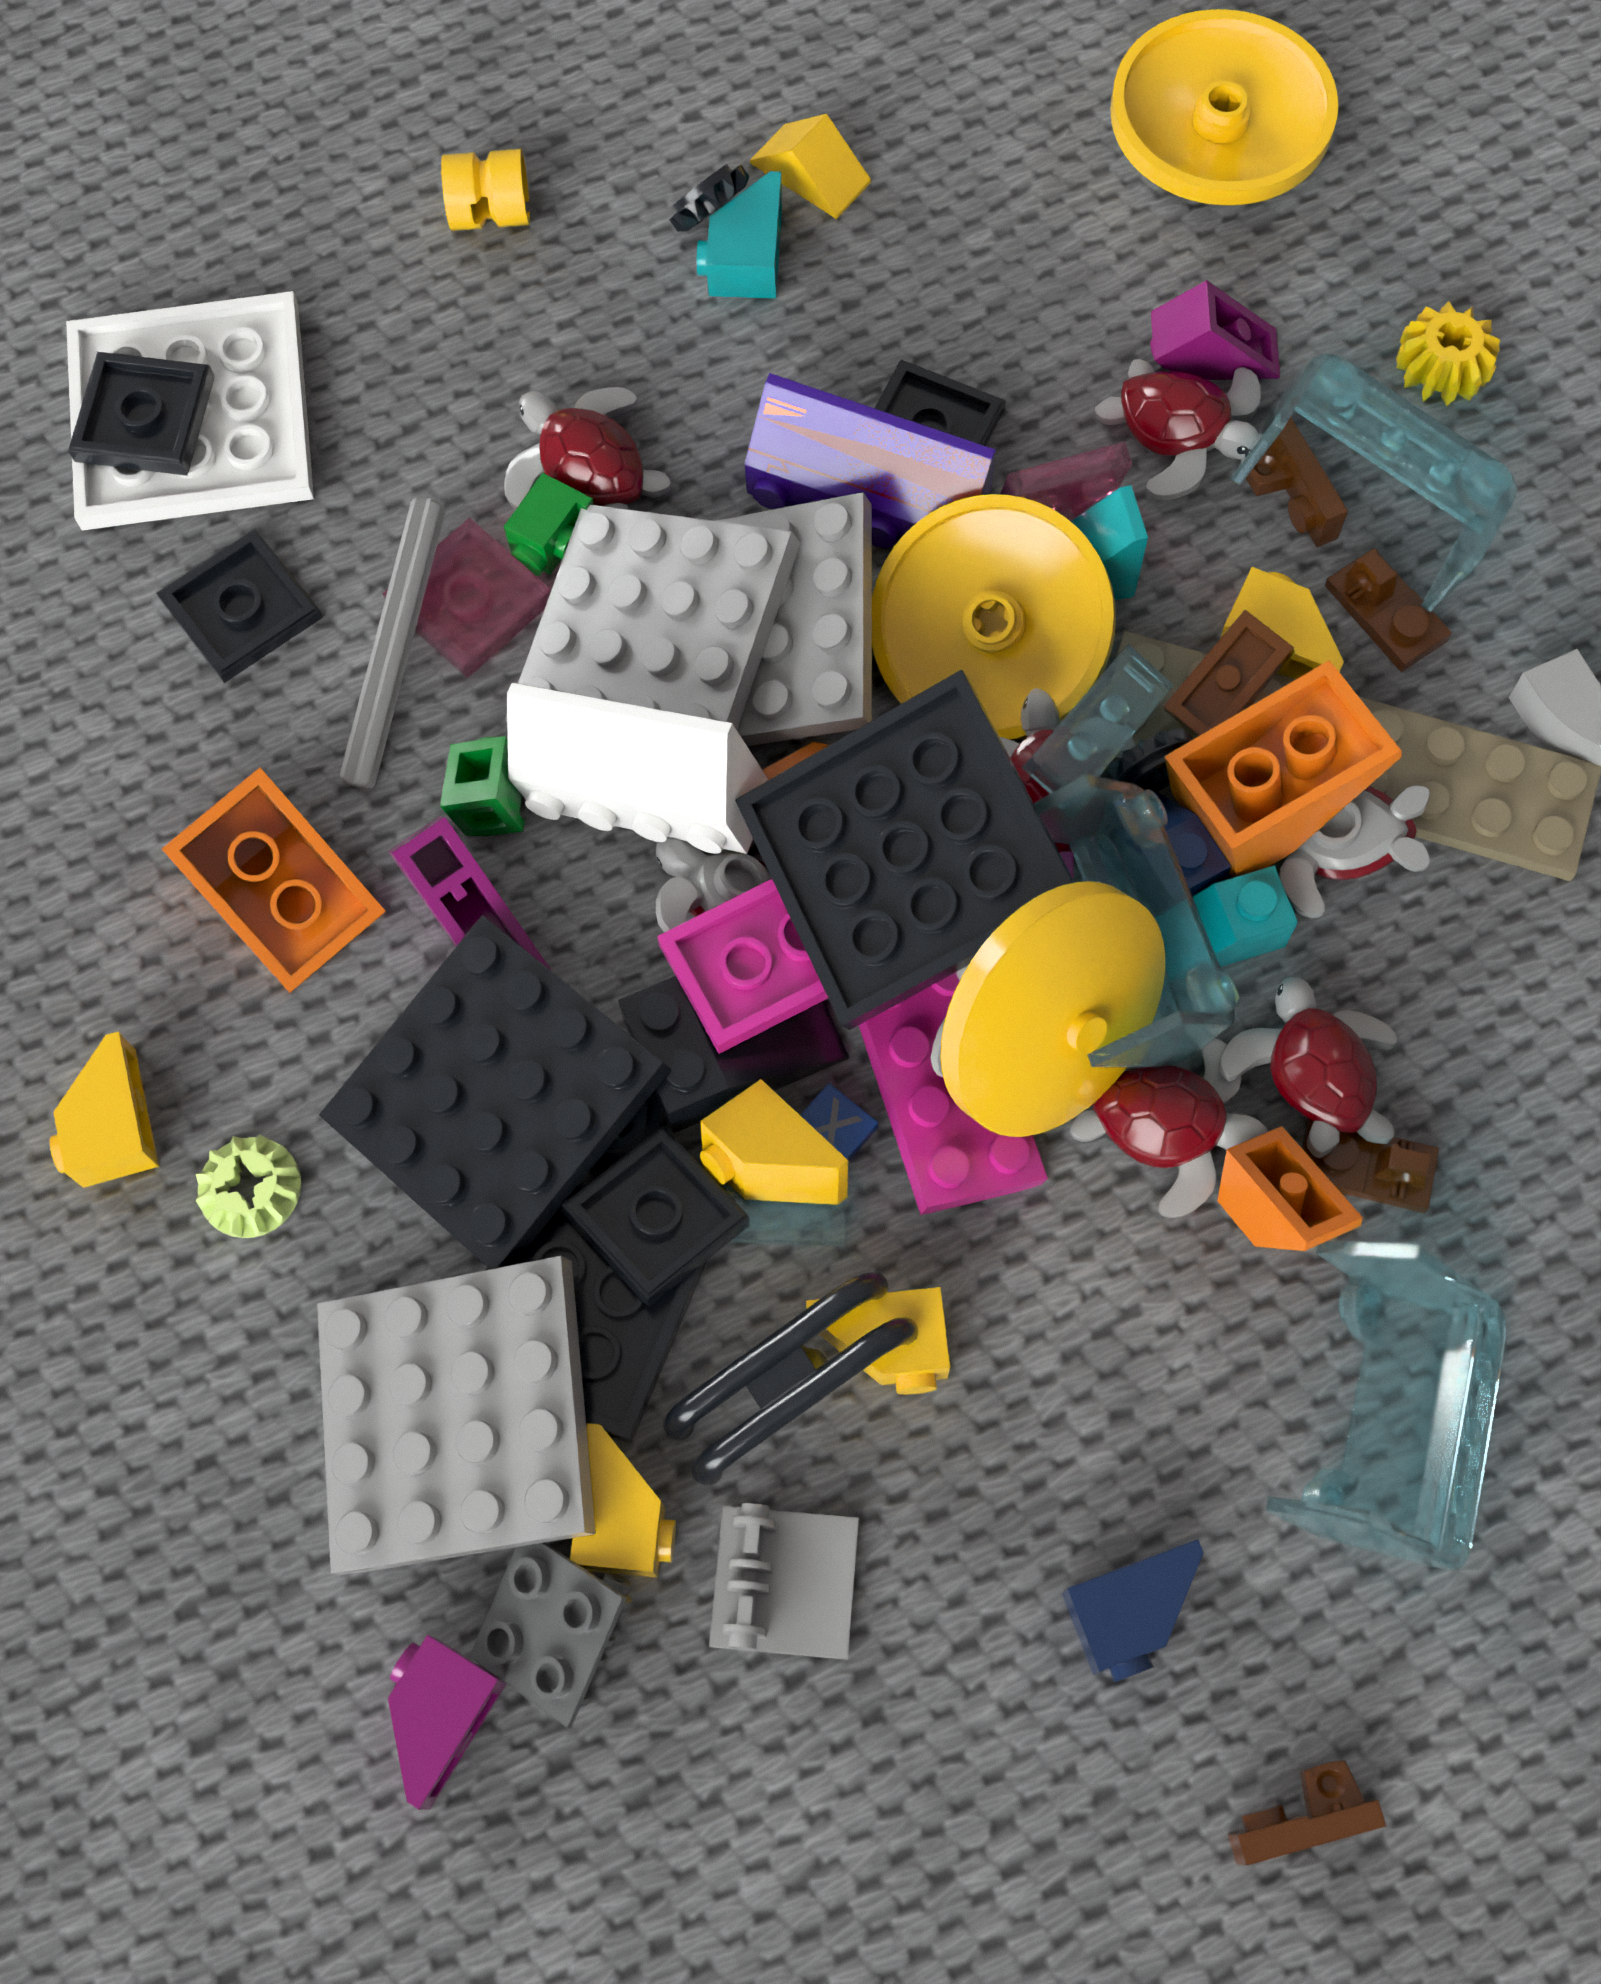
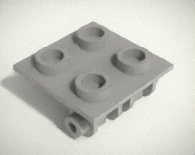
M743 1503L742 1507L723 1506L709 1647L848 1660L859 1518L769 1510L767 1505Z

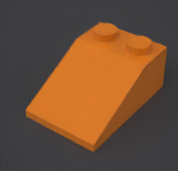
M1328 660L1164 757L1172 794L1182 807L1199 817L1231 865L1229 873L1234 878L1267 868L1293 853L1402 757V750L1331 661Z
M260 767L162 848L163 852L289 993L386 912Z

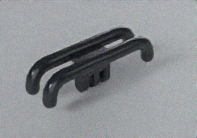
M877 1272L863 1273L841 1284L673 1406L664 1419L663 1427L665 1432L676 1440L688 1438L692 1434L696 1422L744 1387H747L760 1407L758 1412L717 1440L697 1457L692 1466V1475L697 1482L702 1485L716 1484L721 1479L723 1470L873 1362L895 1348L909 1345L917 1339L919 1332L917 1324L910 1318L900 1317L885 1322L871 1330L829 1361L818 1349L803 1346L856 1307L870 1300H878L884 1297L888 1291V1282L882 1274Z

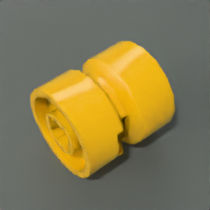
M522 148L490 151L486 160H480L474 152L442 155L441 176L443 196L451 231L482 229L487 219H493L498 227L530 225V212L526 211L525 202L529 201V188Z

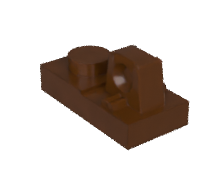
M1290 417L1273 424L1268 442L1262 446L1261 455L1243 460L1242 474H1244L1256 496L1286 489L1290 496L1288 513L1293 526L1300 533L1308 532L1316 547L1337 540L1348 513L1347 508L1293 419Z
M1376 548L1371 549L1326 580L1325 587L1400 672H1403L1448 642L1452 634L1414 590H1411L1396 570L1384 560Z
M1244 610L1163 706L1164 710L1198 737L1248 708L1295 652L1294 647L1247 610Z
M1310 1118L1307 1120L1302 1149L1341 1193L1421 1213L1427 1212L1438 1159V1147L1393 1137L1388 1144L1366 1141L1357 1131L1354 1133L1339 1132V1143L1322 1158H1316L1307 1148V1138L1314 1121Z
M1345 1760L1327 1762L1300 1771L1307 1816L1287 1818L1283 1805L1242 1815L1241 1818L1245 1830L1228 1834L1236 1864L1247 1866L1386 1827L1379 1801L1364 1800Z

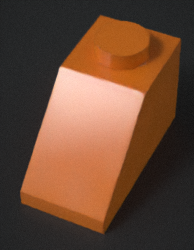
M1282 1126L1226 1150L1217 1201L1255 1247L1306 1251L1361 1226L1363 1217Z

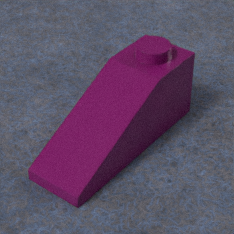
M438 816L388 850L455 946L460 943L483 915L551 970L446 817Z

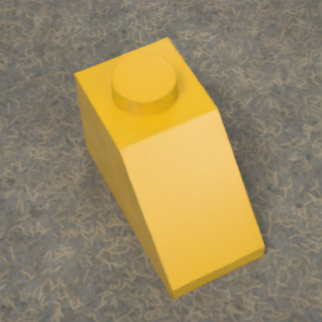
M1251 567L1225 622L1221 637L1241 613L1247 610L1294 647L1295 652L1277 672L1278 674L1298 679L1328 660L1340 672L1344 663L1343 658L1310 590L1295 584L1291 578L1284 574L1265 572Z
M119 1031L107 1034L53 1112L57 1134L50 1136L49 1143L54 1164L60 1173L65 1172L83 1188L159 1167L136 1049Z
M762 1079L700 1121L702 1138L700 1159L704 1168L717 1183L723 1185L727 1182L745 1200L838 1205L848 1198V1160Z
M941 1287L887 1292L884 1297L878 1300H870L856 1307L819 1333L821 1337L841 1352L885 1322L900 1317L910 1318L918 1326L917 1339L909 1345H902L888 1352L863 1371L881 1385L896 1384L897 1394L904 1395L934 1391L937 1389L936 1380L948 1379L950 1362ZM820 1299L806 1300V1307L809 1308Z
M587 1423L596 1534L572 1538L570 1560L587 1571L658 1578L660 1561L672 1562L676 1520L665 1519L666 1508L604 1428L600 1424Z

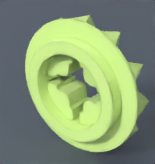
M260 1134L257 1137L249 1138L233 1136L231 1142L219 1150H210L208 1162L202 1172L196 1174L198 1181V1198L196 1202L204 1216L217 1230L238 1238L258 1237L278 1228L294 1211L301 1192V1175L295 1159L283 1145L271 1141ZM241 1162L255 1177H266L263 1179V1182L254 1186L255 1197L252 1198L254 1208L251 1207L239 1192L228 1193V1191H231V1187L240 1183Z

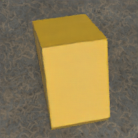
M827 114L784 124L750 159V164L766 174L770 171L781 172L782 184L835 219L871 183L870 177Z

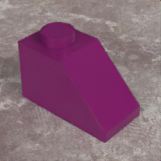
M1208 280L1151 311L1152 339L1150 347L1154 361L1162 368L1168 369L1171 372L1193 374L1206 380H1233L1234 372L1239 367L1251 370L1257 375L1258 379L1280 378L1276 328Z
M427 1635L420 1646L412 1642L398 1659L390 1675V1680L397 1684L388 1697L406 1801L418 1810L431 1809L506 1686L504 1681L439 1639Z

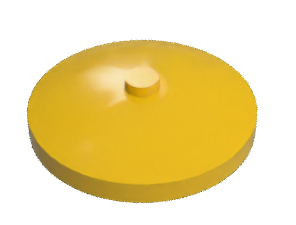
M1227 9L1201 10L1185 13L1156 25L1138 38L1129 48L1117 69L1110 107L1111 123L1116 140L1124 155L1152 183L1172 194L1191 201L1213 205H1244L1265 201L1291 190L1303 182L1317 168L1327 152L1338 116V95L1333 76L1323 58L1312 45L1295 31L1272 19L1249 12Z
M997 494L973 496L954 501L929 513L912 526L893 547L879 572L872 595L873 653L884 681L898 701L902 704L962 669L969 677L999 737L1012 741L1027 738L1025 731L1022 729L1021 710L1026 697L1034 688L1041 689L1051 696L1058 709L1060 722L1083 703L1098 683L1107 665L1115 636L1116 609L1113 588L1100 556L1087 537L1066 517L1052 508L1023 497Z
M1091 881L1074 882L1051 889L1033 898L1010 915L990 935L973 957L960 979L947 1011L941 1039V1068L944 1082L951 1098L964 1113L986 1129L1000 1135L1010 1137L1036 1135L1054 1129L1075 1118L1096 1102L1116 1082L1136 1055L1151 1027L1164 985V941L1160 928L1149 910L1137 900L1111 885Z

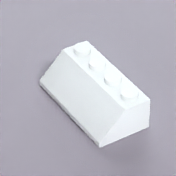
M511 683L507 692L508 779L526 799L525 805L529 810L541 817L552 820L559 819L560 815L579 818L587 825L604 831L612 830L613 826L631 829L640 836L655 842H665L667 837L688 841L692 846L708 853L718 854L721 853L722 849L747 854L753 837L735 799L768 781V778L732 723Z

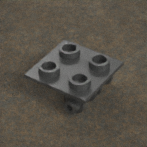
M547 1543L516 1547L472 1649L471 1657L562 1725L572 1728L580 1707L587 1705L591 1698V1693L588 1690L597 1668L605 1665L607 1655L604 1650L605 1648L612 1647L616 1638L612 1631L617 1624L623 1609H628L632 1599L627 1594L631 1584L625 1578L613 1573H605L603 1580H600Z

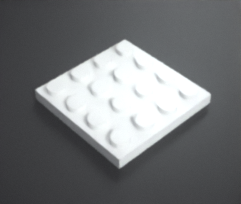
M293 291L66 321L71 439L97 351L210 365L215 376L188 476L74 462L72 459L74 517L81 530L314 499L299 309Z

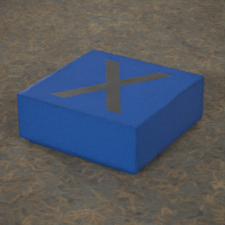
M830 1083L824 1087L800 1115L835 1147L848 1162L878 1129V1122Z

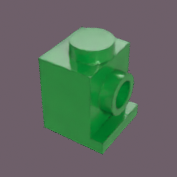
M542 473L503 526L513 561L531 575L540 576L543 571L551 575L559 562L563 560L581 508L587 510L589 505H594L593 498Z
M506 736L482 737L475 741L450 744L440 807L465 836L486 837L523 832L525 821L520 816L522 795L508 779V738Z

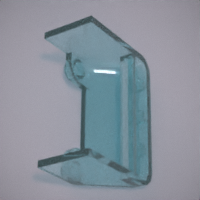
M1334 354L1318 355L1305 362L1290 381L1230 479L1239 485L1242 484L1281 433L1293 412L1296 411L1465 524L1421 605L1432 612L1483 559L1516 497L1517 487L1514 477L1505 465L1348 360Z
M1085 774L1035 802L1034 805L1052 840L1070 845L1083 881L1101 882L1111 885L1145 906L1153 915L1160 928L1165 948L1164 985L1152 1024L1087 1055L1092 1067L1173 1066L1195 1056L1234 1023L1236 1017L1235 1007L1239 1005V994L1230 976L1220 968L1164 825L1167 824V814L1161 800L1153 791H1144L1135 784Z
M1326 1241L1317 1245L1316 1254L1349 1275L1347 1286L1344 1287L1340 1295L1339 1312L1341 1319L1347 1324L1350 1333L1365 1344L1342 1469L1323 1468L1319 1470L1312 1481L1305 1486L1301 1501L1268 1496L1266 1511L1322 1539L1426 1566L1458 1570L1467 1561L1473 1542L1506 1343V1322L1503 1310L1497 1301L1419 1245Z

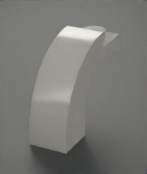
M1578 649L1523 672L1509 699L1530 731L1551 751L1601 766V684Z

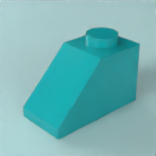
M768 172L710 216L708 241L698 240L696 260L697 275L707 276L709 296L776 298L783 208L781 172Z
M1129 485L1118 488L1071 521L1087 537L1100 556L1108 572L1115 600L1135 596L1148 541V535L1132 486Z
M1275 865L1214 883L1155 919L1164 941L1165 980L1167 983L1286 947L1298 921Z

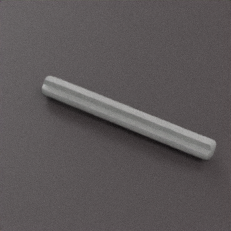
M415 497L409 506L340 771V779L353 787L371 789L376 784L446 513L445 508L440 502L430 498Z

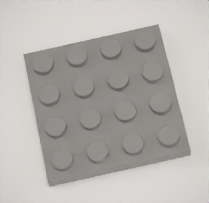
M862 492L716 520L719 522L792 531L801 542L737 729L745 744L753 746L856 730L871 722L872 504L866 495Z
M589 505L587 510L581 508L518 684L729 722L737 730L801 542L792 531L597 505Z
M557 1256L317 1304L331 1574L344 1575L596 1534L571 1260L563 1256Z

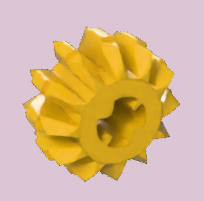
M1449 301L1439 312L1426 306L1423 312L1418 315L1417 320L1410 321L1409 326L1405 327L1400 339L1401 346L1396 357V368L1406 371L1403 377L1405 380L1404 388L1417 386L1422 383L1424 385L1421 392L1423 402L1430 398L1434 391L1441 392V397L1446 407L1455 400L1457 394L1470 401L1478 393L1480 386L1485 387L1486 383L1490 382L1497 367L1495 363L1500 351V339L1490 335L1492 332V320L1476 321L1473 319V306L1463 313L1456 312Z

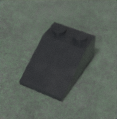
M676 976L618 1000L624 1023L630 1036L671 1068V1071L654 1091L673 1134L700 1123L701 1120L760 1079L775 1091L849 1059L846 1048L823 1001L718 1054Z

